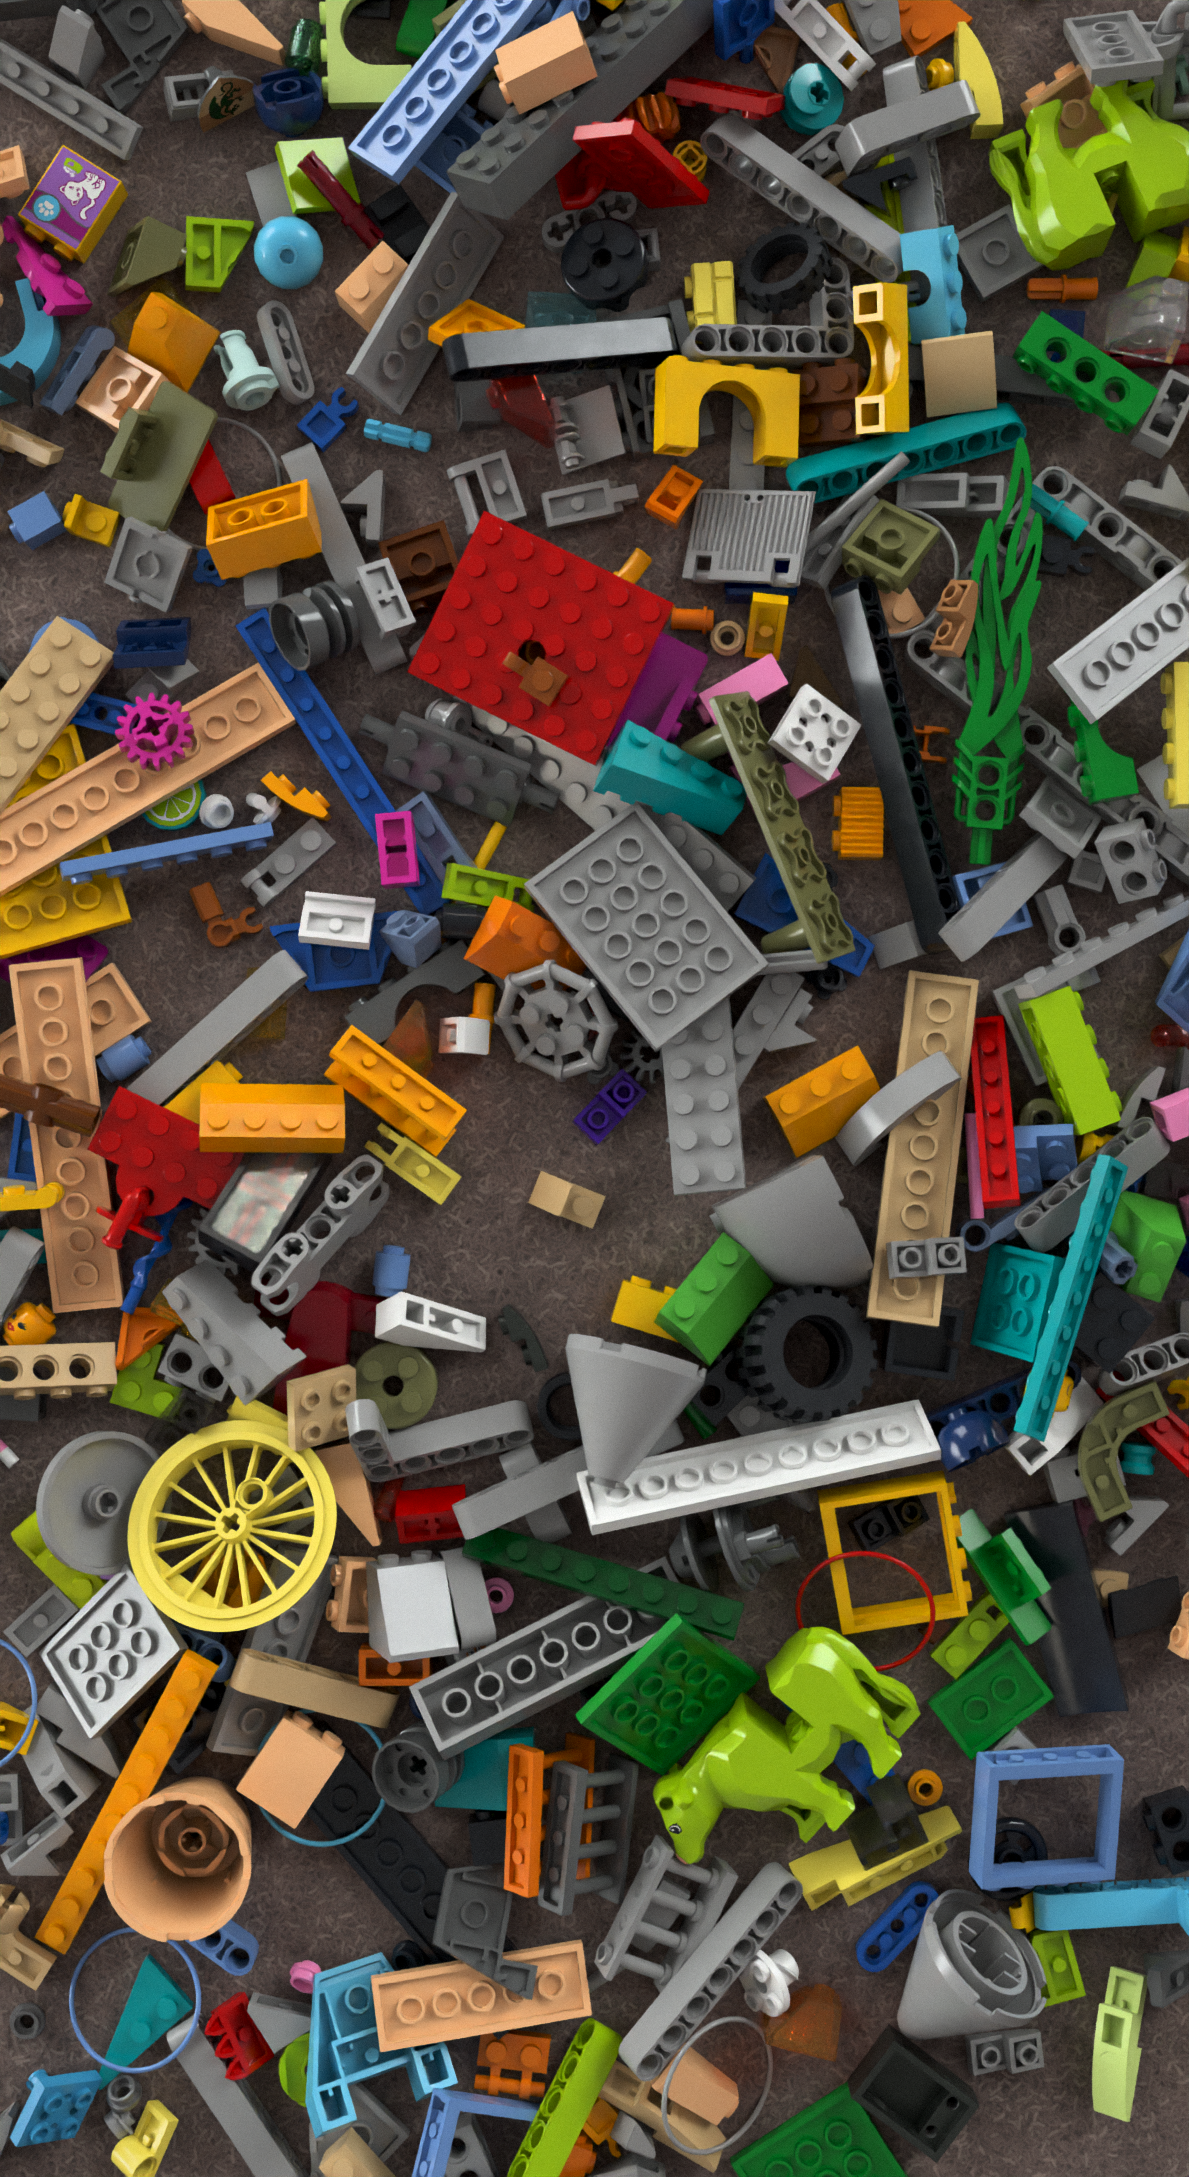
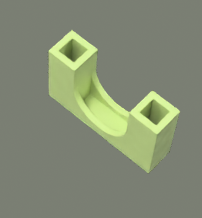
M325 0V2L319 3L321 25H326L327 38L321 39L320 45L322 62H327L328 76H322L323 98L328 99L332 109H379L412 69V65L367 64L356 59L347 50L344 42V28L347 18L357 5L366 0Z

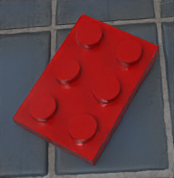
M692 76L668 79L665 95L676 97V104L695 107L696 104L708 103V110L729 113V110H742V117L754 120L772 117V113L784 110L786 97L783 94Z

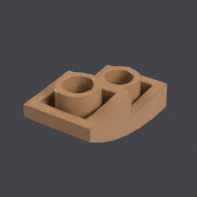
M950 580L948 586L942 592L941 600L935 611L944 617V620L938 627L935 638L929 648L938 656L962 657L972 631L977 608L978 584L974 580Z

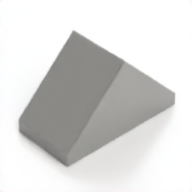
M914 920L868 937L869 941L875 945L873 953L879 970L927 954L920 945Z
M253 1992L247 2012L274 2053L310 2030L312 2004Z

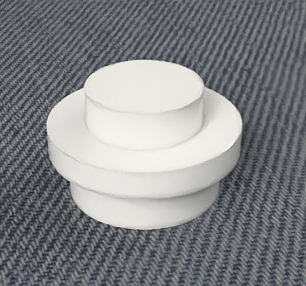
M213 794L207 797L201 804L199 816L202 823L209 828H224L232 821L234 810L227 797L221 794Z

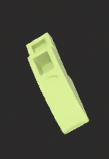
M1111 1966L1105 2003H1099L1092 2066L1094 2111L1130 2122L1142 2050L1137 2045L1147 1991V1976L1124 1968Z

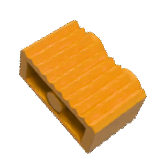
M841 787L839 796L833 795L832 816L839 818L838 830L832 831V851H838V860L879 861L883 858L884 803L880 787Z

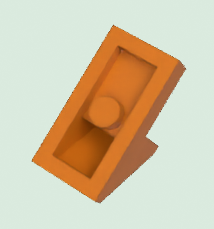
M673 464L645 504L647 514L677 530L686 509L697 495L703 481Z

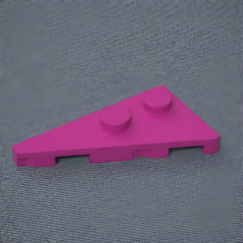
M6 216L1 225L7 242L11 244L15 242L18 245L20 251L16 255V259L25 276L30 280L33 291L46 298L47 302L43 306L44 312L48 316L86 314L93 303L84 294L83 287L70 279L62 271L59 261L50 254H47L33 238L27 235L24 228L12 216Z

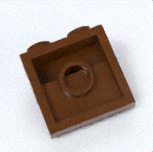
M840 358L835 360V366L823 367V364L818 362H806L802 364V370L792 371V374H800L798 447L804 448L865 441V434H856L855 397L860 395L867 385V371L861 365L856 363L854 359Z
M444 520L378 542L383 559L389 558L414 617L425 615L430 611L429 606L441 602L459 564Z

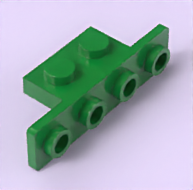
M969 1509L959 1516L962 1536L956 1537V1542L960 1548L964 1547L966 1558L1026 1646L1031 1645L1052 1628L1034 1600L1050 1590L1051 1587L1044 1578L1043 1572L1031 1559L1022 1541L1015 1535L1011 1527L991 1537L975 1511Z

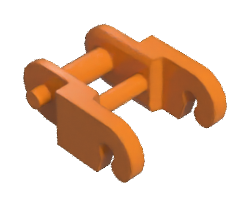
M924 725L922 730H918L916 726H913L915 736H924L923 751H919L922 762L946 764L947 758L930 756L928 744L931 734L942 733L943 735H949L950 729Z

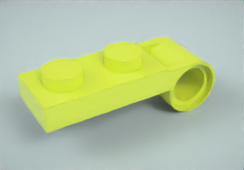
M36 1511L11 1532V1536L17 1546L80 1610L107 1583L105 1579H100L101 1575L82 1573L67 1567L50 1552L39 1531Z

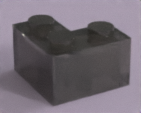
M899 1773L891 1777L885 1776L882 1779H878L873 1785L866 1787L873 1805L854 1810L843 1822L865 1871L929 1842Z

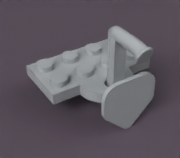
M1172 0L1161 13L1158 22H1140L1133 10L1064 19V36L1091 84L1106 87L1114 85L1116 81L1127 79L1134 82H1145L1153 76L1155 88L1152 93L1151 107L1158 118L1165 121L1189 119V102L1174 104L1177 55H1185V60L1189 65V0ZM1186 13L1184 28L1181 29L1177 25V14Z

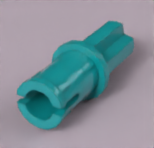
M1032 484L1030 508L1040 513L1047 520L1045 524L1049 525L1052 523L1073 538L1072 540L1076 541L1089 522L1083 520L1064 506V500L1059 502L1037 485Z

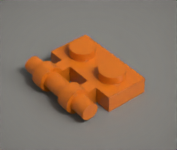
M511 2029L499 2040L493 2033L480 2035L477 2066L491 2068L490 2076L475 2075L474 2089L488 2091L487 2095L498 2096V2092L517 2094L519 2099L529 2100L530 2096L544 2098L545 2083L532 2081V2072L547 2074L551 2034ZM501 2068L522 2071L521 2080L500 2077Z

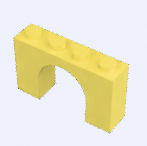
M1173 662L1165 669V673H1162L1160 681L1161 693L1166 694V708L1162 710L1161 722L1162 728L1167 729V743L1163 745L1162 757L1163 763L1165 765L1168 764V778L1164 781L1163 792L1165 800H1169V809H1189V662Z

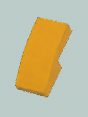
M270 771L261 779L277 797L299 812L326 822L332 818L326 811L331 805L317 790L311 794L304 787L294 796L293 793L297 788L284 774L277 778Z

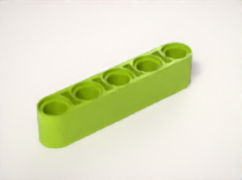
M588 2018L581 2024L509 2168L507 2177H559L619 2054V2046L622 2042L620 2034L594 2018Z

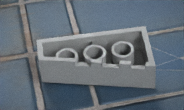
M208 1260L176 1276L162 1291L170 1307L176 1311L187 1326L190 1334L209 1356L211 1363L217 1367L230 1385L233 1393L239 1397L245 1406L274 1388L307 1357L299 1348L293 1351L283 1341L286 1336L276 1326L270 1329L259 1318L261 1311L253 1303H244L238 1298V1289Z

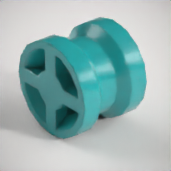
M1123 1441L1121 1443V1450L1124 1456L1120 1462L1122 1472L1153 1475L1155 1466L1152 1464V1456L1156 1453V1447L1149 1443Z

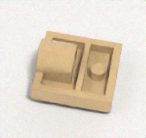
M347 1364L287 1381L288 1447L296 1452L349 1436L345 1408L349 1403L356 1400L355 1368Z

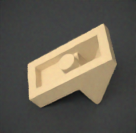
M541 1171L528 1203L556 1216H562L593 1229L606 1196Z

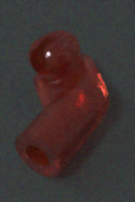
M1178 1023L1159 1024L1152 1029L1150 1034L1151 1042L1156 1047L1177 1045L1178 1047H1186L1189 1050V1032Z
M405 1477L385 1481L373 1505L375 1517L381 1519L384 1523L392 1522L395 1519V1505Z

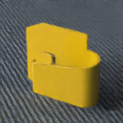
M1033 1891L1021 1898L1022 1906L1019 1907L1018 1902L1009 1907L1012 1928H1025L1026 1934L1036 1928L1034 1922Z

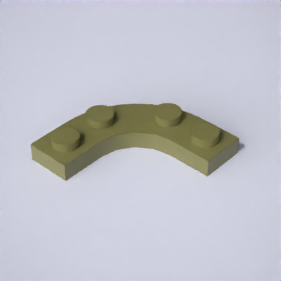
M1154 1380L1125 1391L1105 1402L1091 1416L1082 1432L1078 1447V1470L1083 1488L1096 1518L1100 1522L1133 1508L1120 1479L1116 1463L1118 1448L1124 1438L1135 1429L1170 1414Z

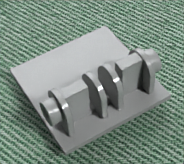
M610 385L565 401L563 396L554 397L550 400L551 405L546 408L562 475L626 454Z

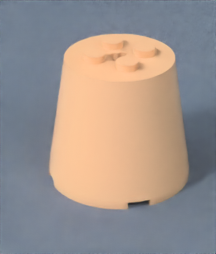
M205 1776L188 1777L176 1781L139 1803L120 1820L113 1830L104 1852V1885L113 1908L127 1925L138 1933L157 1941L189 1940L191 1942L216 1932L234 1916L244 1900L251 1877L252 1827L249 1811L241 1796L232 1787L218 1779ZM197 1832L200 1835H198L196 1838H193L190 1835V1833Z

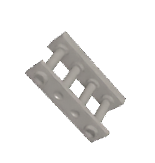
M656 1834L652 1844L644 1852L641 1867L604 1942L597 1948L594 1963L605 1980L612 1981L618 1967H622L653 1978L654 1985L661 1993L714 1928L739 1877L728 1862L714 1856L710 1866L706 1869L693 1864H684L679 1859L672 1857L674 1851L662 1836ZM665 1870L701 1883L694 1899L689 1901L658 1890L657 1887ZM651 1902L684 1914L685 1917L678 1931L674 1933L641 1921L649 1903ZM634 1934L669 1946L670 1948L663 1962L656 1964L625 1953Z

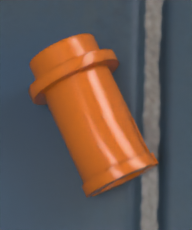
M704 606L703 609L674 607L671 617V630H702V634H706L707 631H713L714 610L708 609V606Z

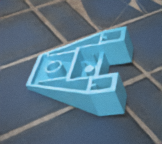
M382 1952L314 1975L305 2103L315 2139L349 2127L357 2120L348 2086L405 2066L417 2102L431 2097L433 2088L450 2090L458 2083L447 2046L444 2042L380 2052L371 1975L394 1971Z

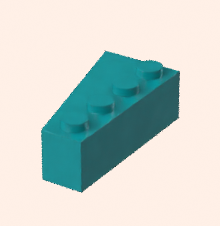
M628 719L609 744L593 789L594 792L603 795L607 791L619 794L620 801L632 805L636 801L651 805L652 812L664 816L670 812L682 816V822L687 821L696 827L719 835L726 831L742 811L747 795L743 784L737 779L729 777L708 763L697 759L679 749L676 745L663 740L649 732L646 728L638 726Z

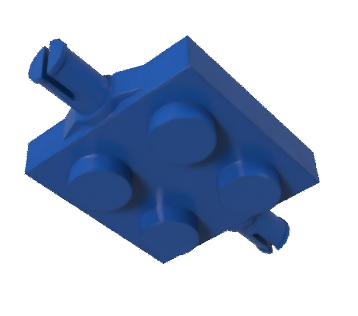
M713 0L715 54L726 61L739 51L740 62L747 64L753 61V45L755 40L775 22L774 0Z

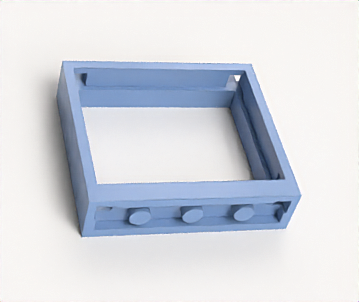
M1110 1744L977 1752L969 1873L981 1889L989 1891H999L1006 1887L1031 1889L1035 1885L1052 1884L1054 1886H1066L1068 1883L1075 1882L1097 1884L1102 1880H1115L1124 1759ZM1100 1774L1094 1857L993 1864L999 1781Z
M433 2088L412 2177H444L460 2111L530 2121V2128L541 2104Z

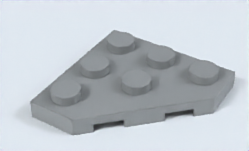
M361 2082L348 2086L357 2120L352 2125L315 2139L311 2121L309 2123L310 2177H326L319 2169L324 2153L350 2127L355 2130L383 2163L409 2137L410 2129Z

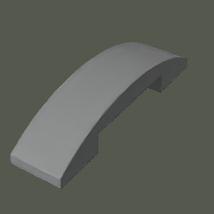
M938 1051L915 1064L878 1091L849 1119L835 1139L851 1163L857 1166L882 1145L880 1140L927 1100L932 1099L936 1101L962 1078L944 1052Z

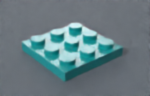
M995 1242L991 1244L970 1344L1034 1363L1037 1355V1345L1043 1336L1048 1320V1309L1054 1300L1059 1284V1274L1062 1268H1064L1066 1258Z

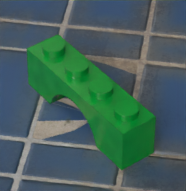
M1070 698L1071 706L1068 707V720L1071 728L1075 727L1078 741L1074 742V753L1077 762H1082L1084 776L1080 777V786L1083 796L1088 797L1089 805L1132 798L1139 793L1133 758L1120 755L1110 749L1100 735L1098 720L1090 724Z

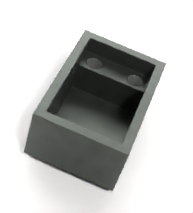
M891 2025L886 2027L847 2079L850 2095L853 2100L936 2163L980 2106L971 2086Z

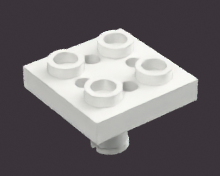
M805 684L799 689L769 739L768 744L824 784L830 780L860 729L861 724L811 686ZM825 715L828 719V722H826V719L821 716Z

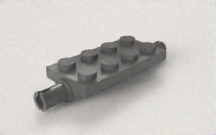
M403 710L398 716L395 726L372 717L370 714L364 716L360 725V735L387 745L388 753L382 774L510 827L519 804L522 805L523 802L545 810L550 814L553 813L557 805L560 793H555L532 783V779L529 778L532 764Z

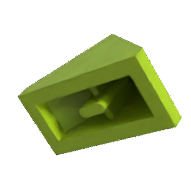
M1157 231L1146 234L1142 239L1123 294L1156 305L1176 262L1180 239Z

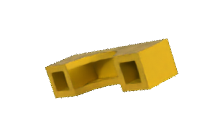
M880 282L853 286L854 324L865 335L871 355V371L868 383L863 392L855 397L856 434L883 435L909 432L907 285Z

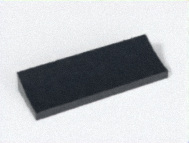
M1075 1500L1059 1504L1052 1501L1005 1511L1004 1517L1007 1528L1011 1527L1015 1535L1022 1541L1025 1550L1036 1566L1041 1569L1044 1578L1051 1587L1050 1590L1034 1600L1052 1626L1038 1641L1052 1692L1055 1696L1054 1699L1059 1717L1094 1712L1129 1711V1697Z

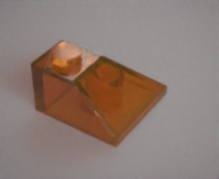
M415 1000L383 1048L424 1079L429 1076L435 1067V1064L431 1062L435 1054L427 1008L418 1000Z
M815 1984L814 1988L804 1985L789 1994L790 2006L782 2015L772 2017L762 2011L760 2018L765 2044L832 2062L836 2061L842 2005L839 1994H836L834 1989L823 1984Z

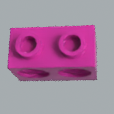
M402 811L375 814L381 885L385 889L420 886L415 824L412 812Z

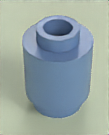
M130 1034L104 1050L102 1056L96 1061L104 1076L113 1083L116 1080L123 1081L148 1065L150 1062L147 1056L152 1053L141 1036L135 1039Z
M384 1245L383 1251H376L372 1285L375 1286V1294L391 1297L401 1291L403 1292V1289L407 1288L411 1255L404 1253L405 1247Z

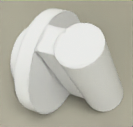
M252 792L246 796V803L259 810L253 820L256 824L272 823L281 812V809L278 807L281 799L277 796L272 797L268 802L264 796Z

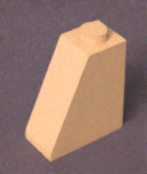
M682 2047L661 2073L651 2080V2087L657 2092L663 2093L668 2072ZM690 2047L680 2060L673 2074L668 2098L717 2126L724 2117L729 2118L739 2104L737 2084Z

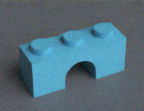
M954 225L899 234L903 271H922L929 278L931 284V293L926 303L908 308L912 344H920L921 340L965 334L964 328L967 317L964 308H962L961 290L963 279L960 271H958L957 253L959 251V241L954 233Z

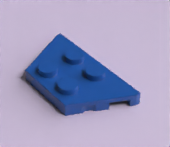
M397 911L374 914L369 950L301 943L298 938L300 923L270 926V932L282 949L289 953L308 976L305 985L310 992L377 985L382 982L392 954V950L379 931L387 924V919Z

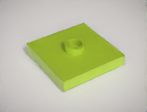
M342 137L277 142L275 152L293 214L336 211L301 169L297 167V164L301 160L303 161V158L312 150H314L318 158L357 203L360 202Z

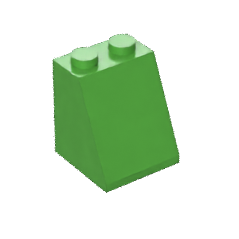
M1124 1190L1120 1193L1109 1230L1116 1234L1119 1245L1134 1257V1262L1138 1267L1134 1277L1119 1285L1127 1293L1160 1303L1186 1243L1177 1206Z

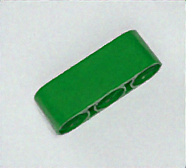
M410 0L398 32L396 51L419 60L436 39L432 19L452 6L455 0Z

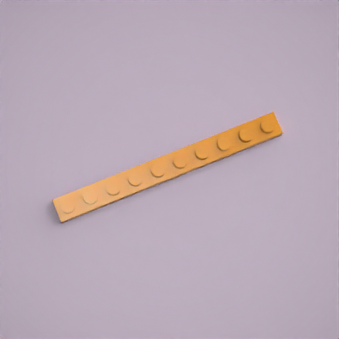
M187 1649L183 1654L34 1938L63 1955L69 1950L104 1884L105 1859L103 1858L107 1842L113 1830L132 1808L151 1796L219 1667L215 1663L190 1649Z

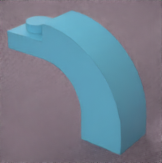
M25 278L15 281L25 316L24 335L19 345L12 352L0 357V363L10 369L18 361L32 369L37 389L48 378L56 364L61 346V328L57 316H48L44 312L45 297L35 293L30 285V280ZM0 390V406L18 401Z

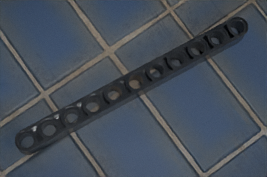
M862 575L833 588L831 602L919 942L925 953L936 955L951 950L938 933L960 910L878 589L869 576Z

